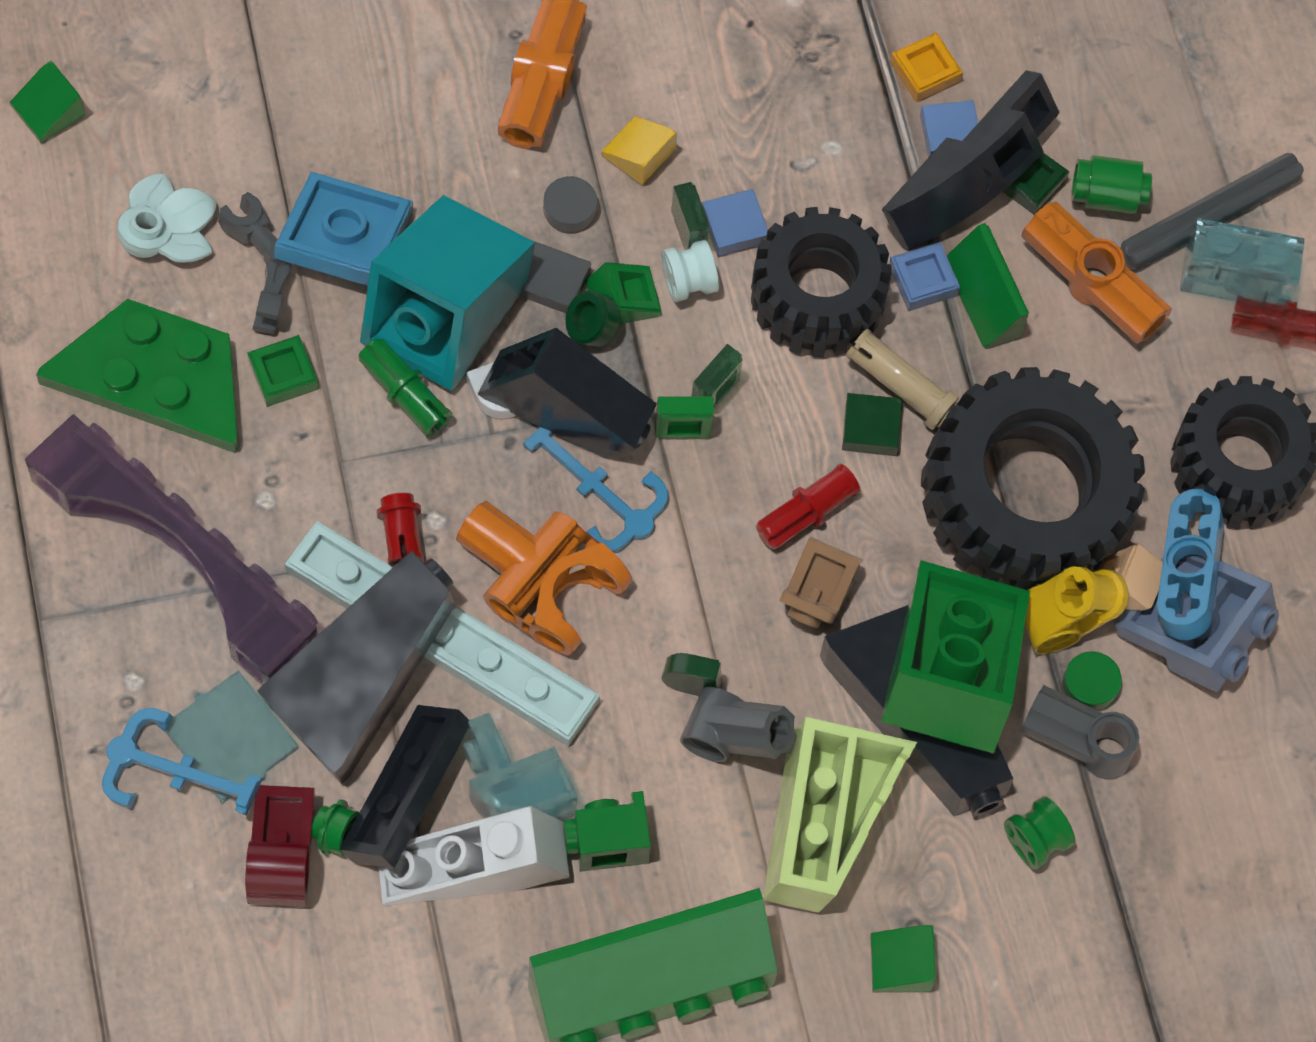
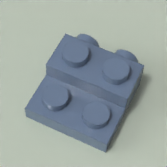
M1187 555L1177 562L1175 568L1183 573H1194L1203 568L1206 559L1200 555ZM1219 561L1212 622L1203 635L1192 640H1177L1166 634L1162 628L1157 610L1158 594L1153 606L1148 610L1125 609L1115 623L1118 636L1165 657L1170 671L1218 692L1226 679L1231 682H1236L1240 679L1249 661L1247 649L1256 637L1265 640L1272 634L1278 621L1279 611L1276 609L1272 583ZM1182 592L1184 598L1181 612L1176 614L1177 617H1187L1188 610L1193 609L1190 593Z

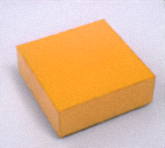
M937 32L891 54L890 63L915 102H919L949 88L962 80L963 71Z

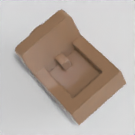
M809 537L787 589L783 590L779 600L791 606L787 615L815 628H819L822 620L830 624L835 622L863 559L818 539Z

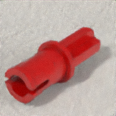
M839 464L834 470L806 489L797 487L792 492L793 498L757 522L756 529L760 539L771 549H777L809 526L819 527L824 523L825 515L850 497L859 494L861 490L856 477L849 468Z

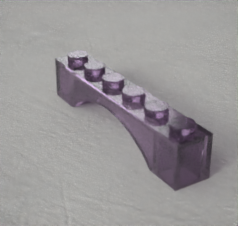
M72 414L25 458L31 481L70 516L100 518L132 526L158 538L182 555L204 579L219 604L225 622L231 659L259 684L263 685L318 636L316 627L318 621L314 614L300 601L294 599L289 603L275 591L277 588L275 581L259 565L253 563L248 567L234 555L236 553L234 545L222 532L216 528H212L208 532L194 520L196 517L194 510L182 497L174 492L167 496L154 485L156 482L155 477L142 462L134 457L127 461L114 450L116 448L114 440L102 427L96 423H92L88 427L77 416Z

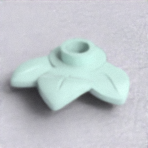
M165 174L150 175L138 182L130 191L129 209L125 210L118 220V238L124 249L136 257L148 258L160 253L175 262L181 263L203 259L211 255L212 248L199 231L213 218L217 202L213 197L198 189L181 188L174 191L169 178Z

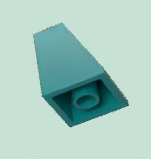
M442 195L371 260L360 343L367 345L374 339L385 340L411 370H420L424 377L452 391L522 292V287L529 278L535 242Z

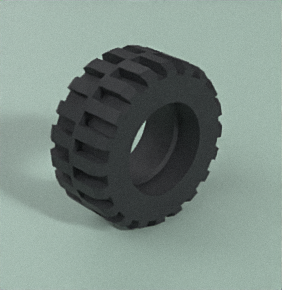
M1021 367L1014 379H1011L1010 373L1007 371L989 376L984 386L975 384L962 395L957 405L952 406L931 440L925 454L928 461L921 471V487L928 490V494L922 504L926 518H937L939 521L938 526L933 532L942 547L951 542L958 550L953 560L966 570L970 563L983 570L980 576L982 578L996 582L1001 577L1010 579V586L1029 590L1034 583L1039 582V585L1065 569L1073 566L1087 568L1091 571L1095 565L1102 563L1126 535L1136 519L1133 513L1142 504L1145 488L1137 482L1145 474L1144 457L1141 454H1132V449L1139 440L1131 425L1123 428L1117 420L1123 411L1113 400H1110L1105 405L1094 396L1099 388L1084 380L1080 387L1068 382L1070 373L1053 369L1048 377H1040L1038 367ZM1021 438L1037 441L1056 451L1069 465L1077 482L1079 503L1075 512L1067 519L1054 522H1040L1021 517L1009 510L996 497L988 483L984 467V457L988 449L997 442Z

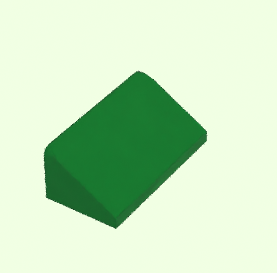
M986 223L980 224L949 252L947 258L960 286V299L982 346L985 349H990L1020 339L1029 311L990 227Z

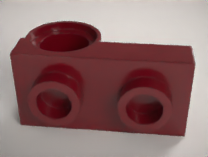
M259 786L255 796L251 841L248 843L246 857L245 890L248 904L307 907L312 846L311 830L314 821L316 797L315 788Z

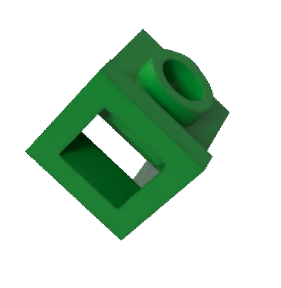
M643 791L632 792L630 804L619 805V801L615 799L595 800L587 803L585 809L575 810V818L563 819L566 853H577L580 872L649 864L651 843Z

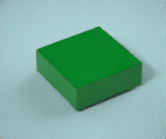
M300 335L247 352L248 361L266 407L319 389L317 378Z
M658 396L655 418L656 437H659V439H708V437H711L714 416L713 396Z

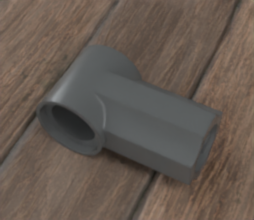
M1045 685L1038 692L1021 730L1022 733L1083 761L1090 773L1102 779H1116L1124 775L1131 767L1139 742L1138 728L1133 720L1125 714L1118 712L1102 713ZM1108 737L1115 739L1121 743L1124 751L1117 754L1107 753L1100 749L1096 741Z
M705 687L702 689L683 730L680 743L697 756L715 762H725L730 753L776 759L782 753H790L797 737L794 730L795 716L785 706L745 702L738 696L723 689Z

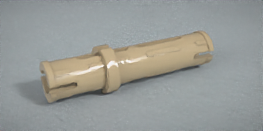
M867 328L855 341L856 345L851 346L845 356L854 360L927 418L924 424L930 429L939 428L952 406L957 405L960 396L952 390L947 394L871 333L872 331Z

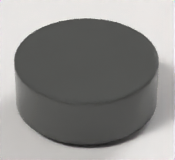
M574 176L556 179L547 187L544 193L543 212L546 220L552 227L562 232L572 233L587 228L595 219L597 212V195L594 188L584 179Z

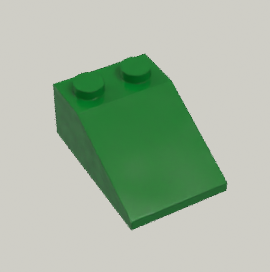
M920 560L889 680L881 722L994 754L1013 705L1030 591Z

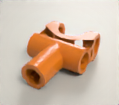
M484 501L471 511L457 533L456 540L458 543L501 573L483 595L484 601L489 608L506 623L514 624L525 634L534 638L536 643L561 655H571L582 641L577 631L563 619L564 614L557 608L555 599L558 594L566 587L575 584H590L598 589L604 587L615 594H622L632 582L630 572L615 553L603 542L600 543L578 525L577 521L561 512H554L537 533L533 535L488 501ZM582 543L586 544L584 546L585 549L575 552ZM585 565V568L569 573L570 567ZM539 595L536 617L528 613L524 619L520 618L523 612Z

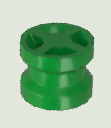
M1042 796L1034 801L1031 811L1025 815L1014 814L1004 822V829L1011 845L1019 857L1032 869H1038L1046 864L1048 855L1055 850L1066 851L1076 843L1075 834L1068 819L1056 803L1047 796Z

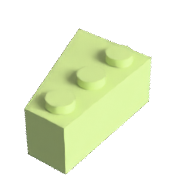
M805 717L795 729L797 735L790 753H786L764 888V901L819 913L837 895L869 834L868 832L889 797L893 784L917 742L810 717Z

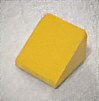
M634 116L601 151V155L643 185L676 150L677 133L667 126Z

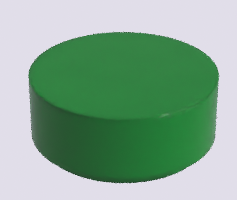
M1095 651L1084 652L1075 656L1068 664L1062 680L1063 691L1066 696L1099 711L1108 707L1115 700L1121 687L1122 676L1118 665L1109 656Z

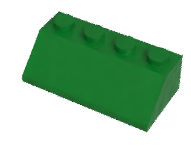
M760 888L530 956L528 989L545 1042H598L597 1040L619 1033L622 1039H632L653 1031L656 1028L654 1023L677 1016L679 1022H688L709 1014L712 1011L711 1005L733 999L735 1005H743L765 997L768 994L767 988L774 986L778 969Z

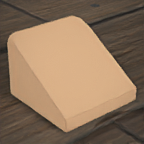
M1138 543L1108 555L1100 564L1098 571L1102 569L1111 570L1123 576L1129 592L1128 603L1125 609L1141 611L1148 610L1153 606L1159 591L1163 562Z

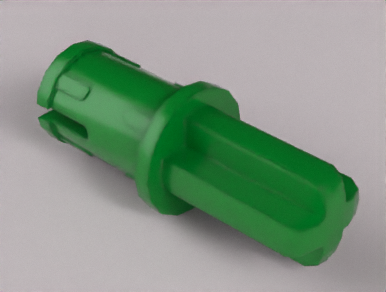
M383 339L370 341L360 351L358 355L359 361L388 392L387 401L391 404L397 403L426 437L434 434L433 426L439 431L446 425L453 413L422 381L423 374L420 370L412 371Z

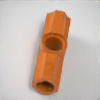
M542 0L528 41L522 40L512 68L510 82L512 87L505 101L498 124V135L505 138L512 146L527 150L531 147H541L557 99L562 100L567 92L574 67V50L577 41H579L587 15V5L579 0Z
M1058 202L1047 203L1035 213L1031 221L1024 227L1021 237L1068 279L1069 290L1074 298L1083 304L1097 306L1136 344L1142 341L1145 342L1169 317L1172 308L1125 265L1123 252L1118 245L1107 239L1095 238ZM1086 268H1097L1103 271L1106 276H1094Z

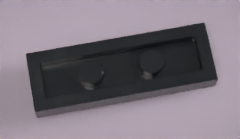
M417 705L340 848L352 862L395 868L472 723L460 709Z

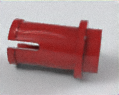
M394 493L380 499L381 507L377 509L376 513L377 518L383 520L388 565L394 567L404 558L403 544L406 545L407 554L412 551L423 562L424 555L421 551L417 515L421 513V505L414 502V495L411 493Z

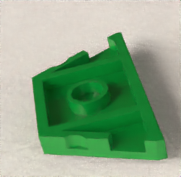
M126 299L43 364L36 374L38 383L48 388L236 453L239 447L232 373V352L228 333Z

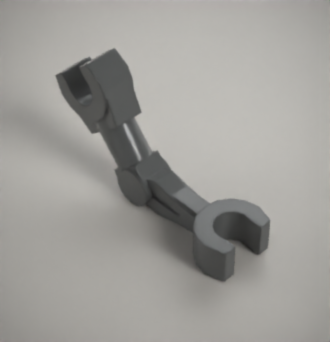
M247 192L241 197L240 208L248 216H236L225 205L220 208L218 222L225 233L233 236L245 245L251 242L264 256L266 282L264 290L260 293L252 330L274 335L283 297L281 295L282 288L289 278L292 263L274 258L275 244L278 239L268 229L270 221L262 208L261 202L257 197Z

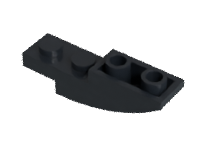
M1026 70L962 141L946 138L882 208L902 248L908 250L915 248L974 214L1009 187L1044 153L1038 137L1060 112L1041 73Z

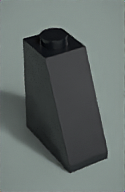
M558 328L501 349L478 392V395L483 399L510 410L511 413L604 458L636 450L645 441L650 432L651 426L648 421L657 405L656 402Z

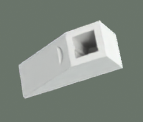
M532 806L412 838L409 840L395 868L378 866L382 904L386 906L518 891L569 877L563 822Z

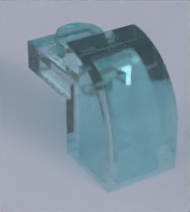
M490 712L468 721L469 741L462 743L463 751L473 775L476 776L483 773V775L469 780V799L483 818L532 806L561 821L575 816L578 797L555 746L512 763Z

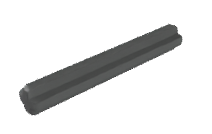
M1285 153L1124 240L1120 249L1123 252L1125 264L1129 269L1137 270L1297 183L1304 172L1302 164L1293 153Z

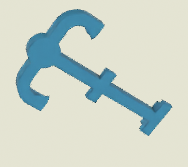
M540 427L523 443V446L530 452L535 451L541 446L581 482L576 490L585 497L591 491L625 521L624 530L612 540L601 538L596 526L587 531L588 534L600 543L603 542L613 553L622 551L633 539L644 540L652 534L654 519L663 512L668 500V490L665 483L652 471L642 479L641 483L646 484L656 494L655 501L645 510H632L601 482L608 474L599 466L591 473L551 437L554 434L551 431Z
M144 708L137 711L127 722L122 735L113 738L109 742L106 754L110 762L102 778V788L105 795L112 802L129 809L134 804L136 793L131 794L119 791L117 789V782L123 768L129 767L133 763L174 776L170 787L182 791L187 780L237 797L235 811L246 816L263 780L259 776L250 775L249 778H246L244 785L192 768L196 760L194 757L184 754L180 763L139 750L135 742L144 725L154 722L165 732L173 718L170 713L156 708Z

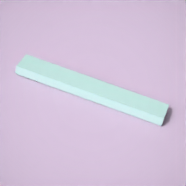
M316 521L285 563L286 572L346 609L393 568ZM456 606L424 656L429 661L568 747L600 701L598 693Z

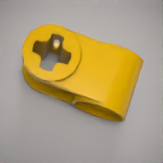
M1073 566L1065 569L1045 583L1029 589L1030 595L1025 626L1034 652L1036 654H1050L1064 650L1076 644L1084 635L1122 614L1128 603L1129 596L1128 586L1123 576L1116 571L1102 569L1093 573L1087 568Z

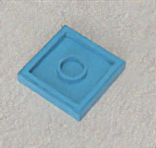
M311 171L275 244L274 258L368 286L371 260L405 230L412 215L413 201Z

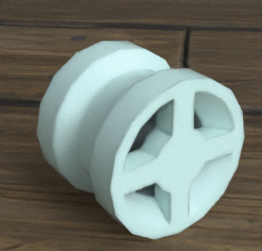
M706 240L694 242L690 249L679 251L674 247L662 250L663 272L669 293L674 302L686 300L690 293L701 291L704 294H710L718 291L717 269Z

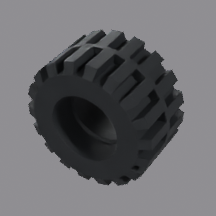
M818 207L806 208L803 217H799L794 211L784 216L783 227L774 223L767 230L766 240L761 239L757 249L751 284L752 310H758L757 322L762 330L771 327L770 339L778 345L784 340L790 343L789 351L800 355L802 348L812 350V357L824 358L825 350L832 349L834 355L838 356L847 352L849 342L855 346V341L867 328L872 331L871 333H874L879 325L880 317L884 312L892 275L891 264H887L889 252L885 244L877 245L879 237L877 231L872 226L865 230L862 229V218L853 213L849 219L840 217L841 209L829 207L828 214H819ZM805 269H827L839 275L847 283L849 289L835 296H815L802 290L794 282L792 276Z
M1240 376L1236 385H1233L1229 378L1218 381L1213 391L1207 387L1198 395L1196 402L1191 403L1171 449L1174 451L1170 460L1171 471L1179 472L1174 481L1178 491L1204 489L1205 492L1216 496L1221 505L1223 518L1227 519L1226 527L1238 529L1242 521H1247L1250 529L1262 527L1266 518L1272 523L1281 519L1286 510H1291L1298 502L1316 469V422H1307L1311 414L1310 409L1305 403L1297 406L1293 402L1296 395L1294 392L1286 387L1281 393L1273 389L1275 381L1263 378L1260 385L1253 384L1252 376ZM1226 436H1243L1257 442L1269 455L1272 467L1251 470L1234 464L1222 452L1218 439Z

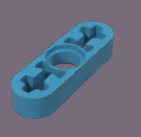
M1191 489L1181 493L1174 499L1170 508L1157 610L1163 630L1170 637L1177 640H1192L1203 635L1212 622L1224 518L1219 499L1205 492L1204 489ZM1195 512H1205V515H1201L1198 531L1200 536L1192 535L1189 520H1193ZM1187 555H1200L1206 559L1203 568L1194 573H1183L1175 568L1177 562ZM1182 592L1190 593L1193 609L1188 610L1187 617L1180 618L1176 614L1182 610L1184 599Z

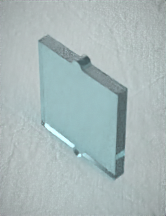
M239 670L206 694L198 692L194 697L195 702L172 718L169 727L165 730V733L183 755L185 754L196 759L192 766L194 769L244 785L246 778H249L250 775L259 776L264 781L267 771L299 749L296 741ZM210 789L221 804L233 797Z

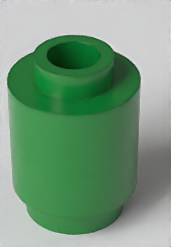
M1091 155L1090 160L1077 159L1073 175L1071 200L1083 202L1084 208L1136 214L1139 204L1148 205L1152 186V173L1143 172V161Z

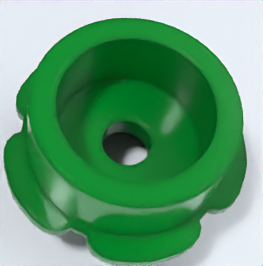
M339 800L330 807L323 806L314 819L311 835L313 839L317 840V847L324 855L334 852L345 856L340 848L359 814L358 811L350 809L348 802L345 800Z

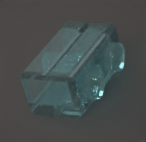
M1197 218L1185 250L1180 291L1252 305L1262 303L1263 307L1286 311L1299 284L1304 238Z

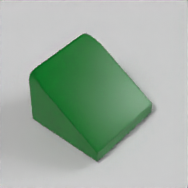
M52 60L43 65L10 101V106L40 143L85 116L80 95Z
M605 262L586 280L587 291L603 293L615 300L620 313L619 325L656 318L662 314L650 266Z
M918 925L870 934L872 992H931L935 984L933 925Z

